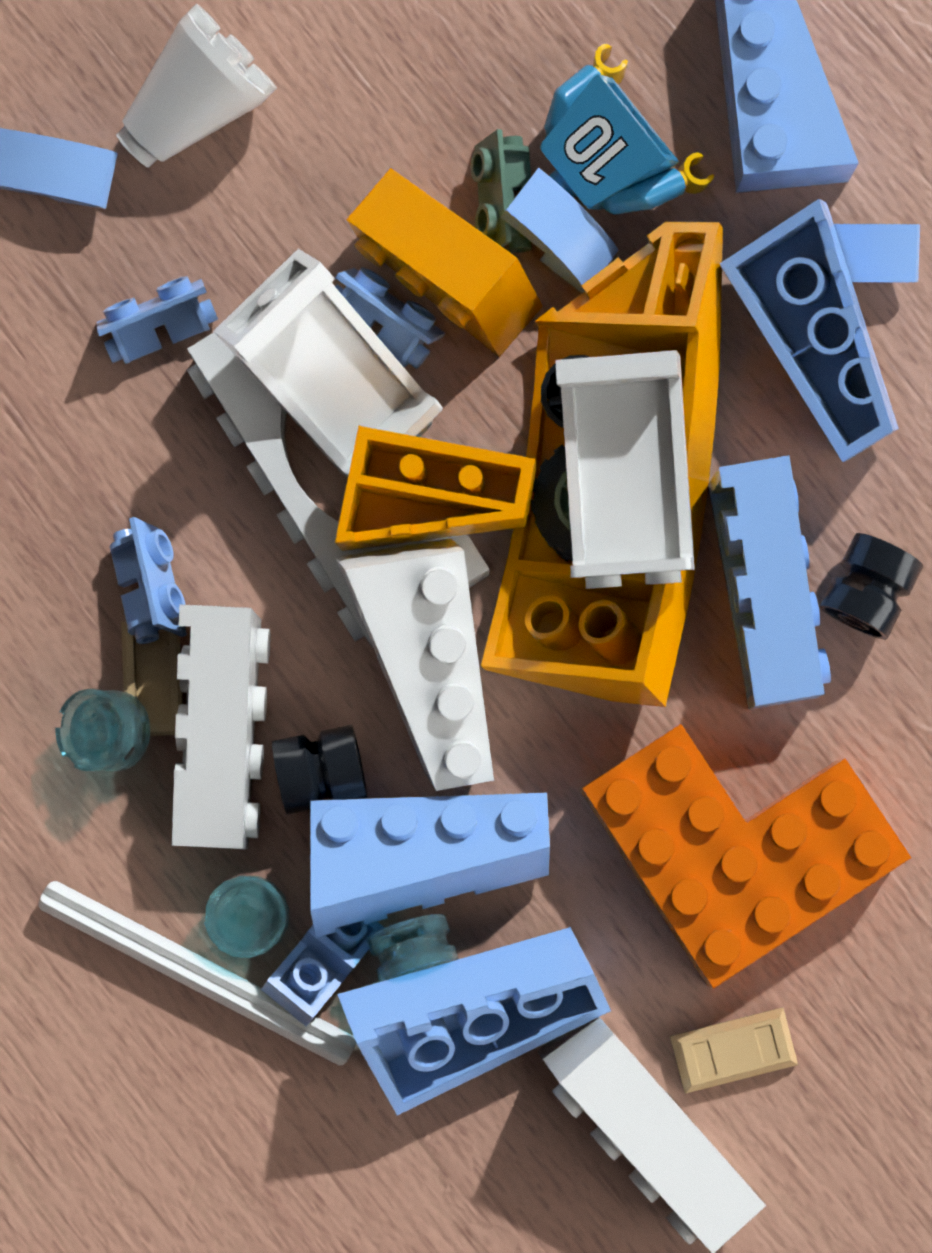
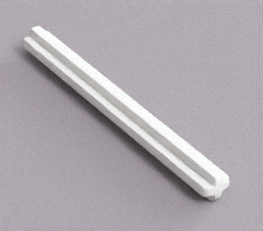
M58 881L50 882L40 897L38 904L40 910L337 1065H344L348 1061L356 1045L353 1035L316 1016L306 1027L263 992L261 987Z

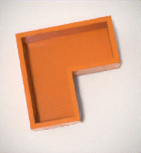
M682 724L676 726L579 790L706 985L713 989L912 858L846 758L834 761L745 820Z

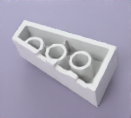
M452 538L336 557L422 768L435 790L439 791L494 781L464 550Z
M179 604V626H191L190 646H183L182 652L178 654L177 679H180V691L187 692L186 704H180L176 714L177 751H183V762L176 763L174 769L172 846L248 849L249 838H258L260 829V803H251L252 779L261 780L263 774L264 746L254 744L255 721H265L267 687L258 686L259 663H269L270 629L261 628V619L252 608Z
M600 1017L547 1042L537 1051L560 1083L552 1090L554 1095L575 1118L583 1111L588 1114L598 1126L590 1133L612 1160L615 1161L623 1153L636 1169L628 1175L629 1178L651 1203L660 1196L674 1210L666 1219L689 1245L699 1238L711 1253H715L766 1206Z

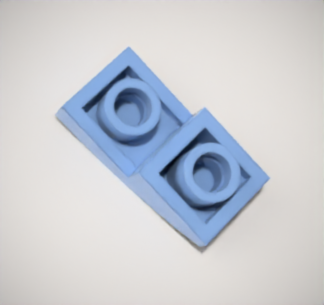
M0 128V189L47 196L58 202L106 209L118 153L64 139Z
M540 168L535 171L501 216L504 221L545 252L540 259L541 262L581 293L584 292L581 285L604 269L619 251L596 220L566 190Z
M834 224L852 282H918L920 224Z
M364 921L337 927L336 933L315 938L312 925L302 940L266 981L261 990L307 1027L386 928L379 922L364 925Z

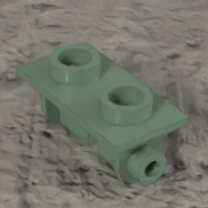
M497 129L474 146L475 150L471 158V175L473 180L477 182L479 207L475 216V228L502 247L509 244L510 252H527L532 250L531 241L504 221L501 216L515 199L513 190L521 191L531 178L529 147L523 146V137H503V131Z

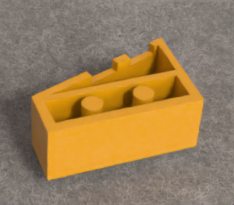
M392 168L387 171L346 219L358 237L354 246L367 260L377 267H381L383 263L388 265L396 272V278L408 290L418 297L423 295L427 297L449 320L467 330L499 358L543 307L516 256Z
M358 426L335 544L341 551L526 527L537 471L536 460L534 458Z

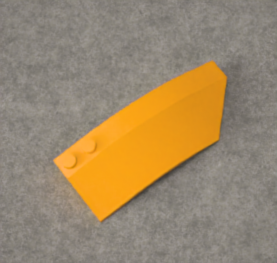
M664 222L647 235L650 242L624 262L618 257L582 284L581 287L584 289V292L559 311L552 307L535 320L539 328L526 457L536 460L537 471L535 478H538L541 472L539 467L544 460H549L555 454L554 450L562 444L565 446L564 428L559 427L547 416L541 403V385L546 372L555 364V360H561L571 355L601 357L676 350L680 355L694 568H696L709 485L717 408L722 267L720 263L722 262L723 228L720 222ZM532 491V497H531V499H534V492H533V491ZM530 502L526 527L513 528L508 558L481 667L487 671L608 701L666 707L689 605L695 569L681 570L682 582L646 585L645 573L622 574V586L586 589L585 577L571 578L570 566L573 565V561L568 560L567 562L559 557L552 547L550 548L535 524L536 520L531 510Z

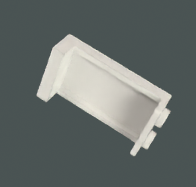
M297 249L214 330V333L334 466L348 477L358 426L421 437L429 430L433 419L442 411L443 407L434 397L426 393L337 290L332 284L335 280L323 264L302 250Z
M674 350L555 360L557 385L561 387L573 556V565L570 566L571 578L585 577L586 589L622 586V574L645 573L646 585L682 582L681 570H694L695 568L679 353Z

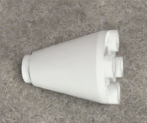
M197 3L180 19L123 118L122 123L124 127L116 134L118 140L129 153L148 168L157 159L162 162L258 107L277 89L271 79L254 63L249 68L247 67L254 60L252 54L232 34L225 38L222 34L217 33L221 29L220 26Z

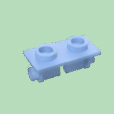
M363 267L359 271L352 268L338 273L335 277L346 286L344 289L338 284L335 287L366 324L371 328L374 322L377 321L383 326L377 337L403 367L410 364L418 369L430 353V350L424 347L423 343L425 342L429 345L445 335V332L434 325L436 318L430 311L413 301H407L406 304L387 292L390 285L375 272Z
M188 276L180 277L158 287L156 291L159 296L139 305H137L135 298H130L106 308L103 311L106 318L97 321V332L99 336L109 332L112 333L113 338L104 342L112 363L123 359L125 364L162 349L155 328L164 324L173 344L210 330L208 324L217 321L218 317L210 299L200 303L197 299V296L207 293L202 279L190 283Z
M136 517L129 518L131 529L115 532L113 534L114 542L109 546L118 585L124 588L137 582L139 585L138 589L121 595L128 633L135 635L136 642L139 644H147L158 640V630L161 629L184 637L187 635L185 626H179V604H186L182 592L175 584L170 562L174 558V552L171 542L163 530Z

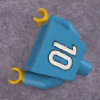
M608 44L599 46L595 52L593 65L584 66L555 90L544 124L546 138L542 141L540 149L555 168L549 177L556 181L573 198L578 196L588 209H605L614 215L651 210L683 195L684 192L691 194L700 193L713 181L714 174L709 175L706 179H697L690 173L689 168L698 164L704 158V155L698 152L688 156L678 170L672 168L679 162L678 159L618 86L624 78L628 63L627 59L614 68L603 64L610 57L612 46Z

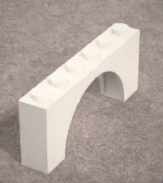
M214 332L187 348L195 362V365L187 369L188 374L204 399L215 394L222 405L225 413L216 419L233 446L236 447L245 442L256 461L247 465V469L264 496L274 490L286 508L277 514L278 519L294 544L305 539L316 558L308 562L307 565L324 593L334 587L346 605L337 614L355 642L365 636L373 648L355 606L350 589L336 560L338 556L452 538L464 550L469 588L489 576L487 564L468 535L341 551L335 544L339 522L316 506L303 491L293 475L286 451L285 424L287 412Z

